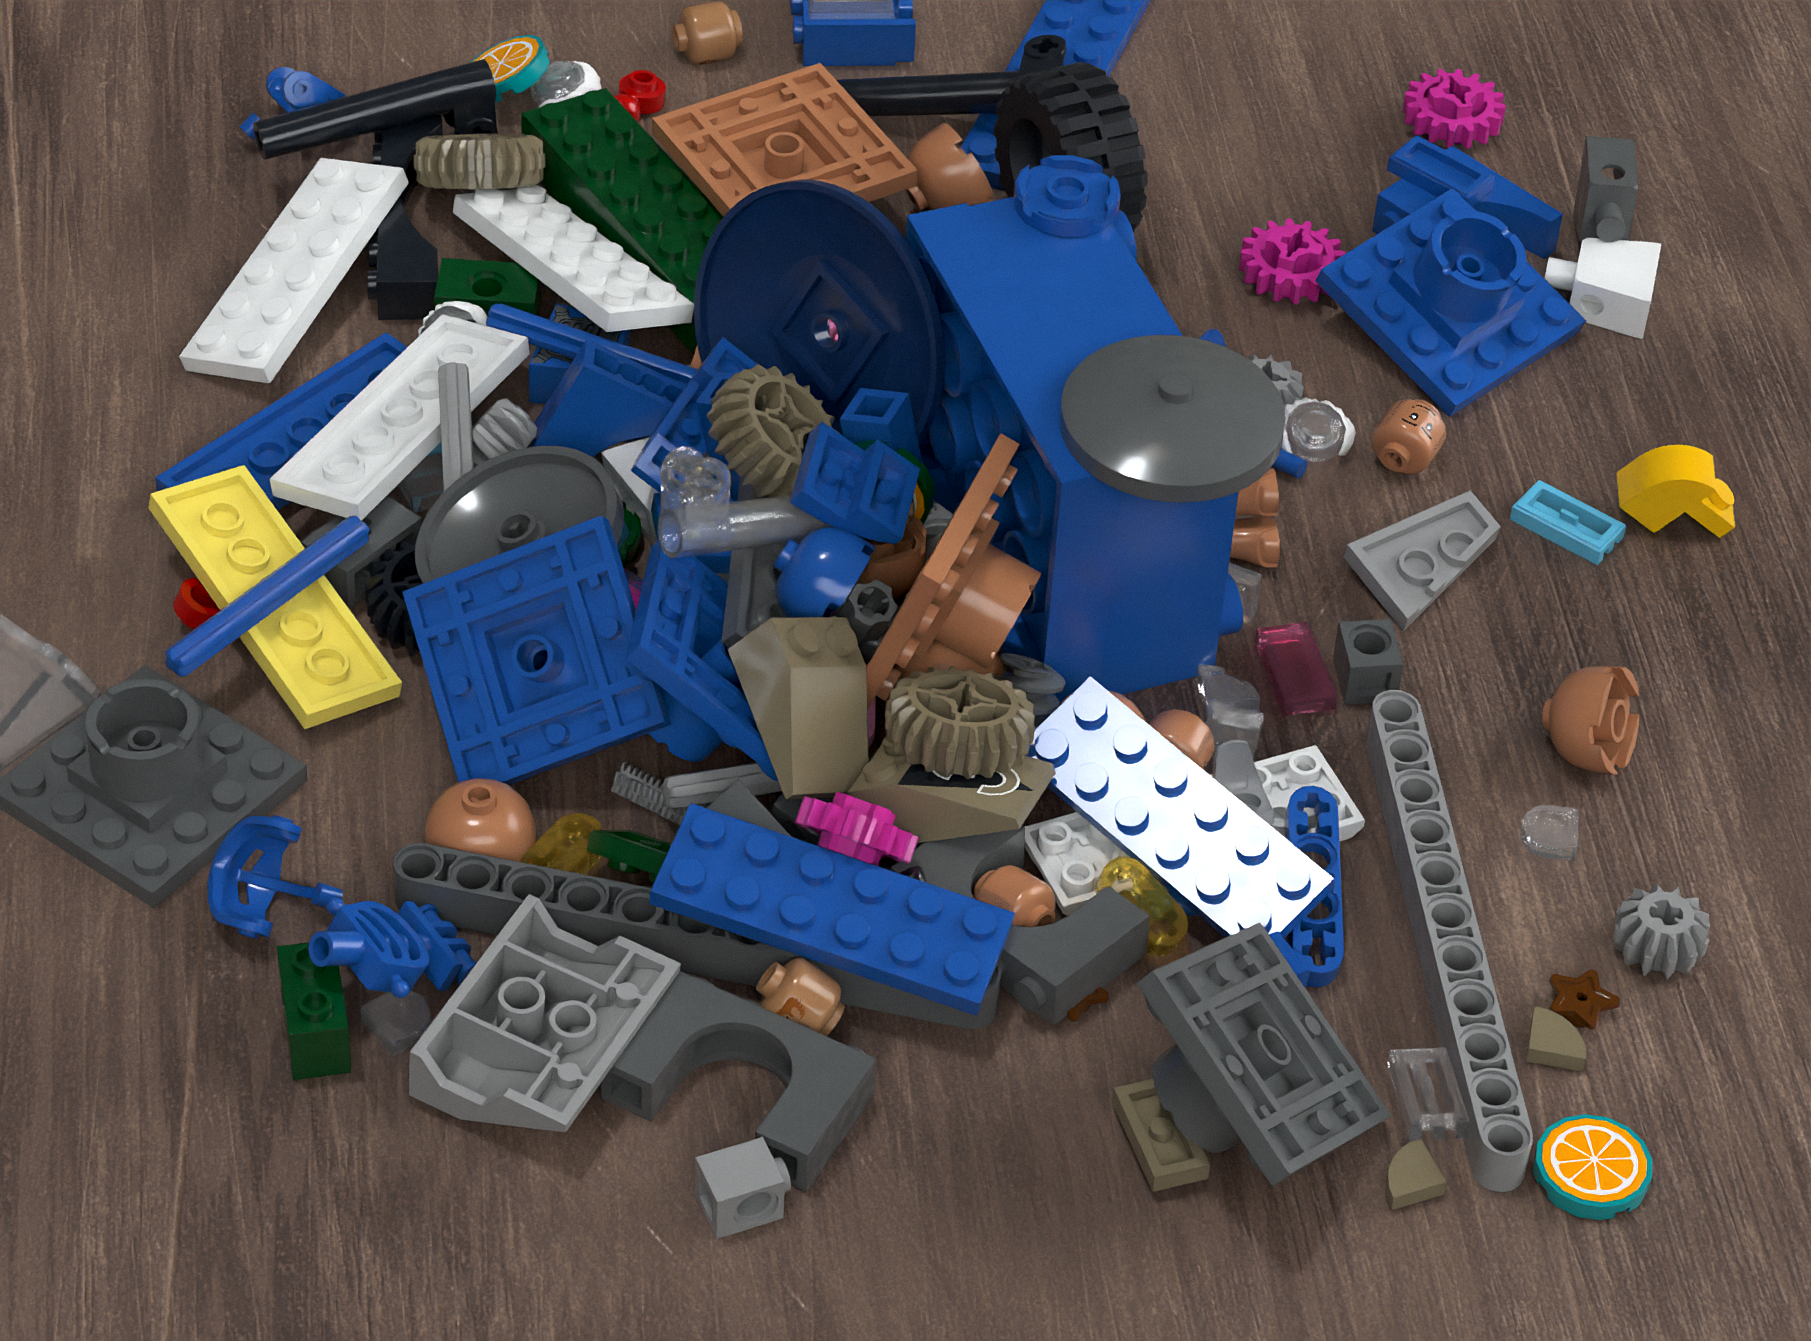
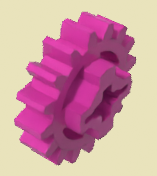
M1437 69L1436 77L1422 73L1420 82L1411 81L1408 91L1405 92L1402 112L1405 113L1404 122L1408 125H1414L1413 134L1422 135L1426 133L1429 135L1428 141L1431 143H1435L1439 139L1444 140L1447 148L1454 146V144H1462L1466 149L1471 148L1472 140L1485 145L1488 143L1489 135L1498 136L1500 125H1503L1506 105L1503 104L1504 95L1501 92H1494L1495 84L1493 82L1481 84L1479 82L1480 75L1477 73L1469 78L1463 76L1461 69H1456L1454 73H1446L1443 69Z
M1286 218L1285 226H1278L1274 221L1270 220L1267 221L1266 231L1254 227L1252 228L1251 237L1243 238L1239 271L1244 272L1243 281L1245 284L1257 283L1255 293L1260 295L1270 291L1273 293V301L1275 302L1280 301L1284 297L1290 298L1293 304H1299L1300 297L1306 296L1314 303L1318 302L1319 292L1328 295L1315 281L1320 270L1346 254V252L1340 250V239L1328 240V229L1311 230L1312 223L1310 221H1306L1303 225H1294L1291 218Z
M836 792L832 803L804 796L794 822L803 828L815 831L821 835L817 846L878 866L881 857L909 864L919 837L898 829V827L893 825L896 815L891 810L840 792Z

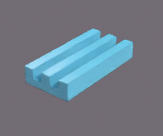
M1538 480L1512 506L1510 515L1511 521L1595 565H1598L1603 560L1604 553L1609 554L1613 550L1615 542L1619 543L1624 538L1626 530L1624 523L1541 480Z

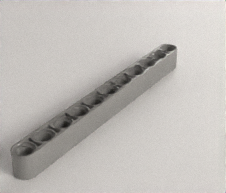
M1402 690L1383 691L1375 697L1372 703L1366 747L1471 1171L1475 1180L1484 1188L1495 1192L1511 1191L1521 1184L1525 1176L1533 1142L1529 1117L1421 706L1414 696Z

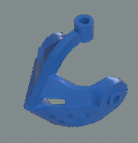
M278 67L272 70L266 78L265 85L268 94L287 113L346 97L341 91L305 71ZM252 113L239 128L253 140L255 138L253 123L261 119Z
M277 815L272 817L250 816L236 824L218 847L207 883L208 903L214 918L219 923L237 929L238 934L253 939H258L259 936L270 938L273 923L265 920V911L276 891L312 900V904L327 908V902L331 898L338 897L342 899L343 891L320 882L315 888L280 880L283 853L290 843H298L302 827L293 824V820ZM256 849L263 851V854L249 872L242 870L243 865ZM238 881L246 884L247 905L239 901Z

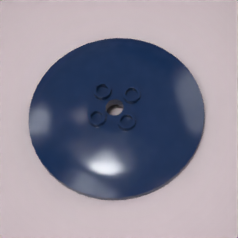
M805 179L784 181L754 191L737 202L725 214L712 233L703 253L697 274L694 320L701 363H703L720 339L724 337L766 370L776 366L783 376L793 373L797 384L800 386L809 385L810 394L816 400H824L821 407L826 414L834 416L835 420L831 426L842 436L840 418L860 388L909 393L920 447L934 421L941 399L945 351L941 318L933 290L919 259L907 240L895 225L868 201L849 190L822 181ZM828 319L832 320L837 327V343L829 336L830 326Z

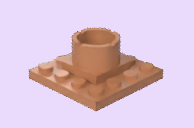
M821 63L652 118V134L723 217L737 202L750 193L763 187L789 180H817L834 184L855 193L868 202L917 186L918 170Z
M1001 433L930 553L866 667L867 710L876 696L886 701L902 673L893 668V666L896 664L905 669L913 654L923 658L934 639L987 669L1012 629L1041 576V572L989 543L1000 524L991 518L999 503L990 497L994 493L1002 498L1018 471L1017 468L1009 463L1020 444Z

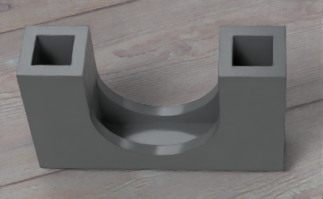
M1021 826L1020 829L925 842L915 849L909 864L900 861L890 867V870L901 873L910 867L919 866L923 870L926 883L973 898L972 891L976 883L988 871L1007 865L1020 868L1024 866L1025 827ZM1107 886L1058 922L1038 927L1012 925L998 961L1001 968L1000 987L1015 997L1023 1008L1037 1013L1054 1026L1067 1016L1069 1009L1074 1008L1077 1003L1092 994L1099 986L1104 988L1147 954L1150 915Z
M680 971L601 1082V1099L652 1122L682 1080L695 1069L720 1060H743L763 1066L783 1082L786 1090L755 1131V1139L763 1137L773 1158L781 1157L789 1173L791 1186L807 1192L873 1099L877 1059L865 1054L855 1046L840 1043L809 1027L802 1026L764 1009L755 1001L742 999L713 986L703 978L693 977Z

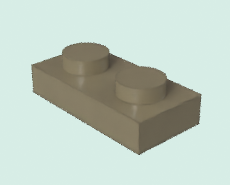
M1153 1079L1113 1088L1112 1104L1152 1192L1208 1179L1210 1163L1203 1148L1189 1140L1173 1122L1174 1115L1170 1110L1165 1111L1157 1095Z

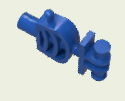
M338 897L331 898L327 902L326 907L327 911L331 915H335L326 931L316 932L309 942V955L315 965L320 967L349 966L368 990L391 992L394 997L399 999L405 998L423 972L438 991H447L455 977L457 983L461 985L478 962L474 961L470 956L471 947L463 938H456L457 929L450 921H442L438 916V909L433 904H426L418 908L413 901H405L399 912L395 913L385 905L374 901H363L345 905L342 899Z

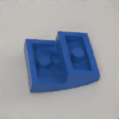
M821 422L809 433L790 503L833 527L842 528L857 536L871 540L897 544L903 538L920 468L878 439L864 451L824 422Z

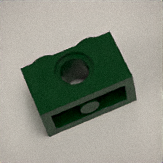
M441 258L434 304L436 306L444 302H469L482 308L487 317L492 305L504 304L539 316L541 281L518 263ZM473 318L466 320L473 323H477Z
M309 942L277 946L280 992L293 1080L351 1073L349 1029L339 966L320 967L315 965L309 955Z

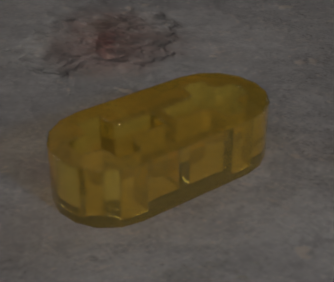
M584 813L565 815L544 833L523 855L520 862L585 875L601 857L587 852L590 832L593 830H603L600 822L593 816ZM568 840L574 842L569 848Z
M1117 857L1109 861L1097 878L1095 885L1096 894L1107 886L1113 889L1112 885L1116 879L1122 881L1129 878L1134 884L1131 890L1125 889L1119 892V894L1150 915L1149 928L1154 921L1159 923L1164 919L1171 925L1167 933L1160 932L1157 935L1149 929L1147 953L1162 956L1173 952L1185 937L1188 929L1187 915L1182 907L1138 860L1130 857Z

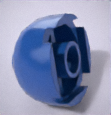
M833 527L813 530L800 543L790 538L773 564V567L781 571L775 587L777 603L785 617H829L832 611L835 612L838 607L842 606L871 558L870 555L876 547L849 531Z

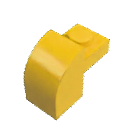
M1688 445L1662 446L1645 452L1617 472L1619 507L1653 533L1684 512L1719 538L1735 528L1733 493L1725 482L1718 478L1715 479L1713 455L1705 450Z

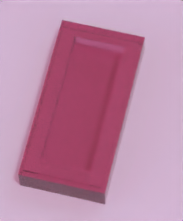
M1300 622L1256 628L1255 644L1284 716L1336 709L1338 695L1308 623Z

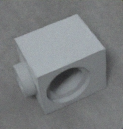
M763 1137L695 1157V1196L716 1239L784 1218V1195L791 1190L789 1173L781 1157L773 1158Z

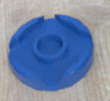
M1074 155L1049 156L1040 159V165L1030 170V164L1020 171L1015 181L1014 203L1016 212L1025 223L1043 233L1059 237H1083L1094 234L1113 223L1119 211L1121 197L1119 182L1113 175L1110 179L1103 173V166L1090 159Z

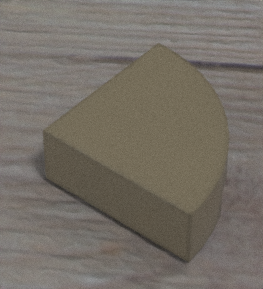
M1534 1005L1526 1062L1583 1072L1586 1062V1047L1578 1030L1561 1015Z
M1421 1138L1404 1145L1397 1151L1390 1162L1385 1195L1391 1211L1435 1198L1445 1193L1447 1181Z

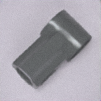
M875 579L868 584L857 583L842 606L837 608L832 617H847L850 627L857 637L858 647L864 662L868 665L892 623L890 620L898 606L893 601L892 588Z

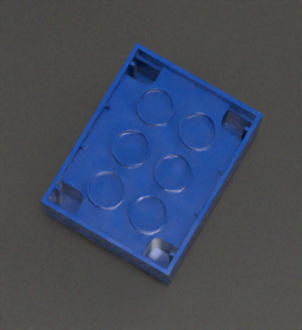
M1014 197L972 206L964 203L907 215L906 240L919 259L930 282L938 306L944 336L945 368L941 399L930 430L919 447L922 464L928 469L935 483L936 496L933 500L954 514L1000 433L1020 444L1009 463L1018 469L1002 498L994 493L990 497L999 503L991 518L1000 524L989 543L1041 572V576L1000 647L1003 654L1010 653L1027 656L1045 663L1064 677L1066 682L1065 688L1061 692L1054 694L1059 699V702L1074 693L1090 676L1106 690L1127 694L1213 673L1219 637L1237 633L1243 625V607L1240 593L1234 579L1228 573L1239 491L1213 500L1186 503L1150 500L1122 492L1098 480L1076 461L1065 445L1060 429V408L1063 388L1072 371L1086 357L1107 345L1134 337L1148 335L1183 336L1136 262V242L1127 216L1119 210L1113 223L1100 232L1083 237H1059L1040 232L1025 223L1015 210Z

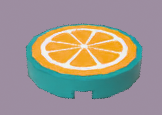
M523 35L497 43L483 51L471 62L482 59L487 61L496 86L495 103L501 102L500 100H503L501 93L512 89L515 95L525 91L537 82L548 69L550 60L547 56L549 53L540 37Z
M1582 1114L1562 1118L1546 1128L1536 1145L1533 1175L1537 1184L1540 1180L1542 1187L1547 1191L1546 1197L1556 1207L1576 1217L1605 1220L1615 1218L1616 1212H1621L1628 1208L1629 1213L1641 1204L1649 1191L1653 1160L1645 1142L1629 1127L1608 1117Z

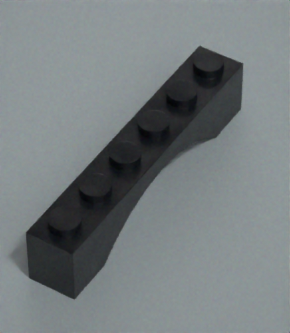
M442 115L374 132L375 143L382 144H373V164L403 168L409 182L372 235L378 236V238H370L369 267H377V270L367 271L368 300H377L378 320H423L424 317L429 315L431 310H435L434 295L438 279V251L420 235L409 221L404 209L411 193L419 184L417 182V172L414 170L416 142L426 136L443 135Z

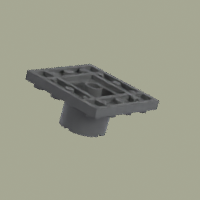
M144 665L125 681L107 689L102 697H97L92 702L87 711L0 778V809L154 909L214 859L218 847L236 824L250 816H265L308 780L307 765Z
M1261 922L1155 969L1136 983L1146 997V1005L1150 1013L1164 1024L1176 1042L1159 1056L1153 1066L1155 1089L1165 1111L1170 1110L1173 1113V1122L1189 1140L1209 1152H1226L1243 1142L1247 1148L1250 1162L1256 1170L1266 1176L1272 1186L1374 1129L1392 1116Z

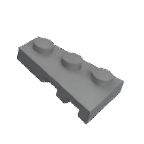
M1470 490L1347 544L1343 557L1402 631H1404L1496 540L1501 526Z

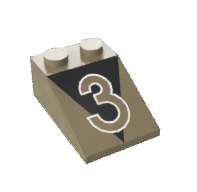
M884 738L882 745L870 762L863 767L862 773L849 789L848 794L854 798L891 810L896 815L893 825L898 827V829L919 837L918 843L1020 829L1056 772L1052 763L1024 756L1022 765L1012 766L1010 773L1002 774L994 771L992 778H985L980 774L972 775L970 779L959 774H952L947 777L945 772L938 770L927 772L922 764L912 765L907 763L906 755H899L893 752V744Z

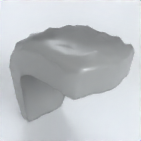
M1230 740L1222 743L1215 751L1212 778L1272 826L1274 823L1272 806L1263 789L1247 741Z

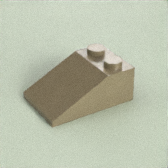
M847 617L770 618L731 646L728 652L786 800L803 799L804 796L809 798L835 797L836 792L849 795V789L862 773L863 767L868 763L866 664L858 647L857 637L851 629Z

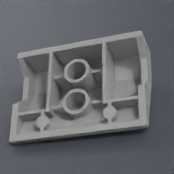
M528 894L411 1049L409 1096L461 1120L566 1133L679 974L681 963L622 936H618L600 946L594 945L559 929L540 899Z

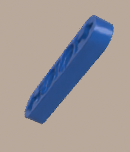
M1304 786L1295 790L1289 799L1284 819L1285 838L1303 853L1315 852L1322 855L1328 864L1327 868L1323 870L1334 878L1335 888L1321 901L1329 909V916L1318 920L1306 916L1288 934V944L1292 949L1299 950L1307 961L1309 967L1307 986L1323 987L1332 983L1338 976L1344 955L1339 816L1336 799L1330 792L1317 786ZM1304 808H1314L1315 815L1319 817L1315 833H1307L1308 814L1304 811ZM1313 938H1321L1319 953L1321 960L1325 961L1322 966L1313 965L1312 957L1308 956Z

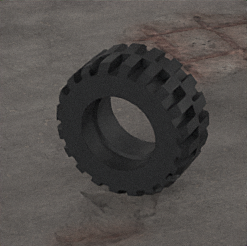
M1077 62L1016 77L1002 92V99L997 104L995 112L998 119L994 123V137H996L997 147L994 150L1001 173L998 175L1001 187L1005 188L1007 197L1010 198L1014 197L1015 181L1020 171L1029 164L1030 170L1040 165V159L1053 155H1074L1093 160L1103 166V173L1110 179L1113 175L1119 182L1121 194L1119 210L1127 216L1134 232L1142 220L1141 211L1146 207L1147 196L1144 193V187L1148 185L1147 171L1144 170L1143 159L1146 158L1144 146L1140 145L1138 137L1140 130L1136 118L1131 116L1129 111L1130 104L1126 96L1119 93V85L1113 78L1106 76L1104 70L1092 64Z

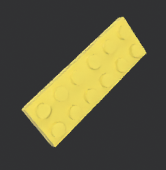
M245 465L150 494L149 510L220 610L305 549ZM322 575L240 636V639L304 729L400 696L402 681L325 575Z

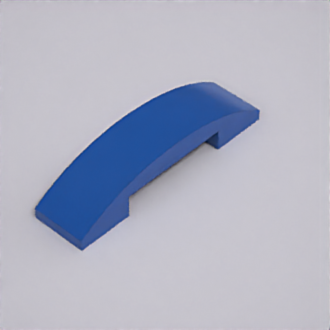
M722 337L660 421L630 471L673 503L698 468V462L707 450L696 401L717 372L735 374L740 373L744 369H752L758 364Z

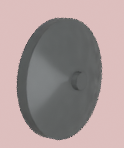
M1148 335L1112 343L1097 350L1080 362L1068 377L1063 388L1060 408V429L1065 445L1071 455L1087 472L1098 480L1137 497L1163 502L1186 503L1228 496L1259 480L1274 464L1282 446L1285 408L1280 393L1272 380L1246 357L1224 346L1206 340L1178 335Z
M536 446L499 455L476 466L456 480L443 492L428 511L418 532L415 545V564L418 574L424 584L601 515L609 519L616 545H618L624 524L623 502L612 478L603 465L595 458L576 449L560 446Z

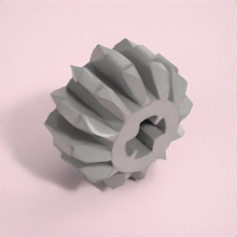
M507 398L497 400L472 426L474 468L499 455L527 448L536 437L537 426L519 405H514Z
M1657 883L1648 892L1635 888L1631 896L1628 897V901H1622L1621 907H1618L1616 911L1613 933L1614 948L1623 952L1624 965L1640 964L1644 976L1651 970L1659 971L1666 980L1669 979L1675 970L1688 975L1691 968L1695 966V962H1700L1702 956L1706 954L1709 939L1707 938L1710 928L1709 914L1700 911L1699 898H1682L1679 886L1671 893L1664 892Z

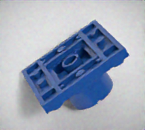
M1453 188L1323 267L1315 280L1449 417L1579 333L1586 322L1526 261L1525 249L1516 234H1511L1508 231V226L1496 217L1476 211Z
M602 515L402 592L458 782L483 778L495 779L511 785L672 725L660 686L654 681L650 682L640 677L631 666V663L625 659L636 615V607L609 519Z
M665 533L651 546L625 658L631 663V666L640 677L650 682L654 681L660 686L672 724L648 734L658 743H666L669 752L691 762L705 760L725 742L730 747L741 749L758 763L761 770L769 778L778 781L728 652L729 647L721 643L728 583Z

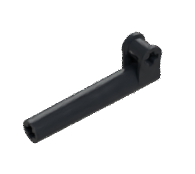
M1041 35L1032 38L1024 46L1019 71L841 79L836 81L868 116L995 114L997 104L1002 99V92L1016 77L1064 66L1067 52L1066 42L1057 35Z
M482 59L259 120L253 123V130L259 152L264 160L443 115L445 122L454 128L455 135L498 134L495 110L496 86L487 61Z

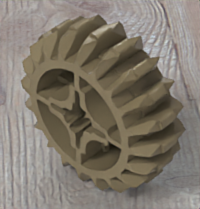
M525 134L426 136L416 142V155H414V170L417 172V182L425 187L498 189L534 186L543 180V168H546L542 140L536 136Z
M759 364L752 369H744L740 373H735L729 378L710 401L712 409L706 415L709 422L713 425L708 434L711 438L718 441L719 445L715 452L725 456L729 463L727 470H734L741 477L742 486L746 484L752 485L759 498L768 494L776 505L783 501L791 504V495L809 433L821 422L832 428L831 425L835 418L826 414L821 407L824 400H816L810 394L809 385L802 387L797 384L793 373L783 376L776 366L766 370Z
M950 666L948 670L929 667L927 673L914 671L911 672L909 678L899 679L896 688L891 690L890 700H887L885 710L886 740L893 744V752L899 755H906L907 763L912 765L922 764L927 772L938 770L945 772L947 777L952 774H959L967 779L977 774L985 778H992L994 771L1002 774L1010 773L1011 767L1022 765L1024 756L1029 754L1030 744H1033L1036 728L1034 726L1035 716L1033 715L1034 704L1026 699L1024 691L1013 689L1012 682L1008 680H996L993 673L983 675L975 673L973 668L963 671L957 670L953 666Z

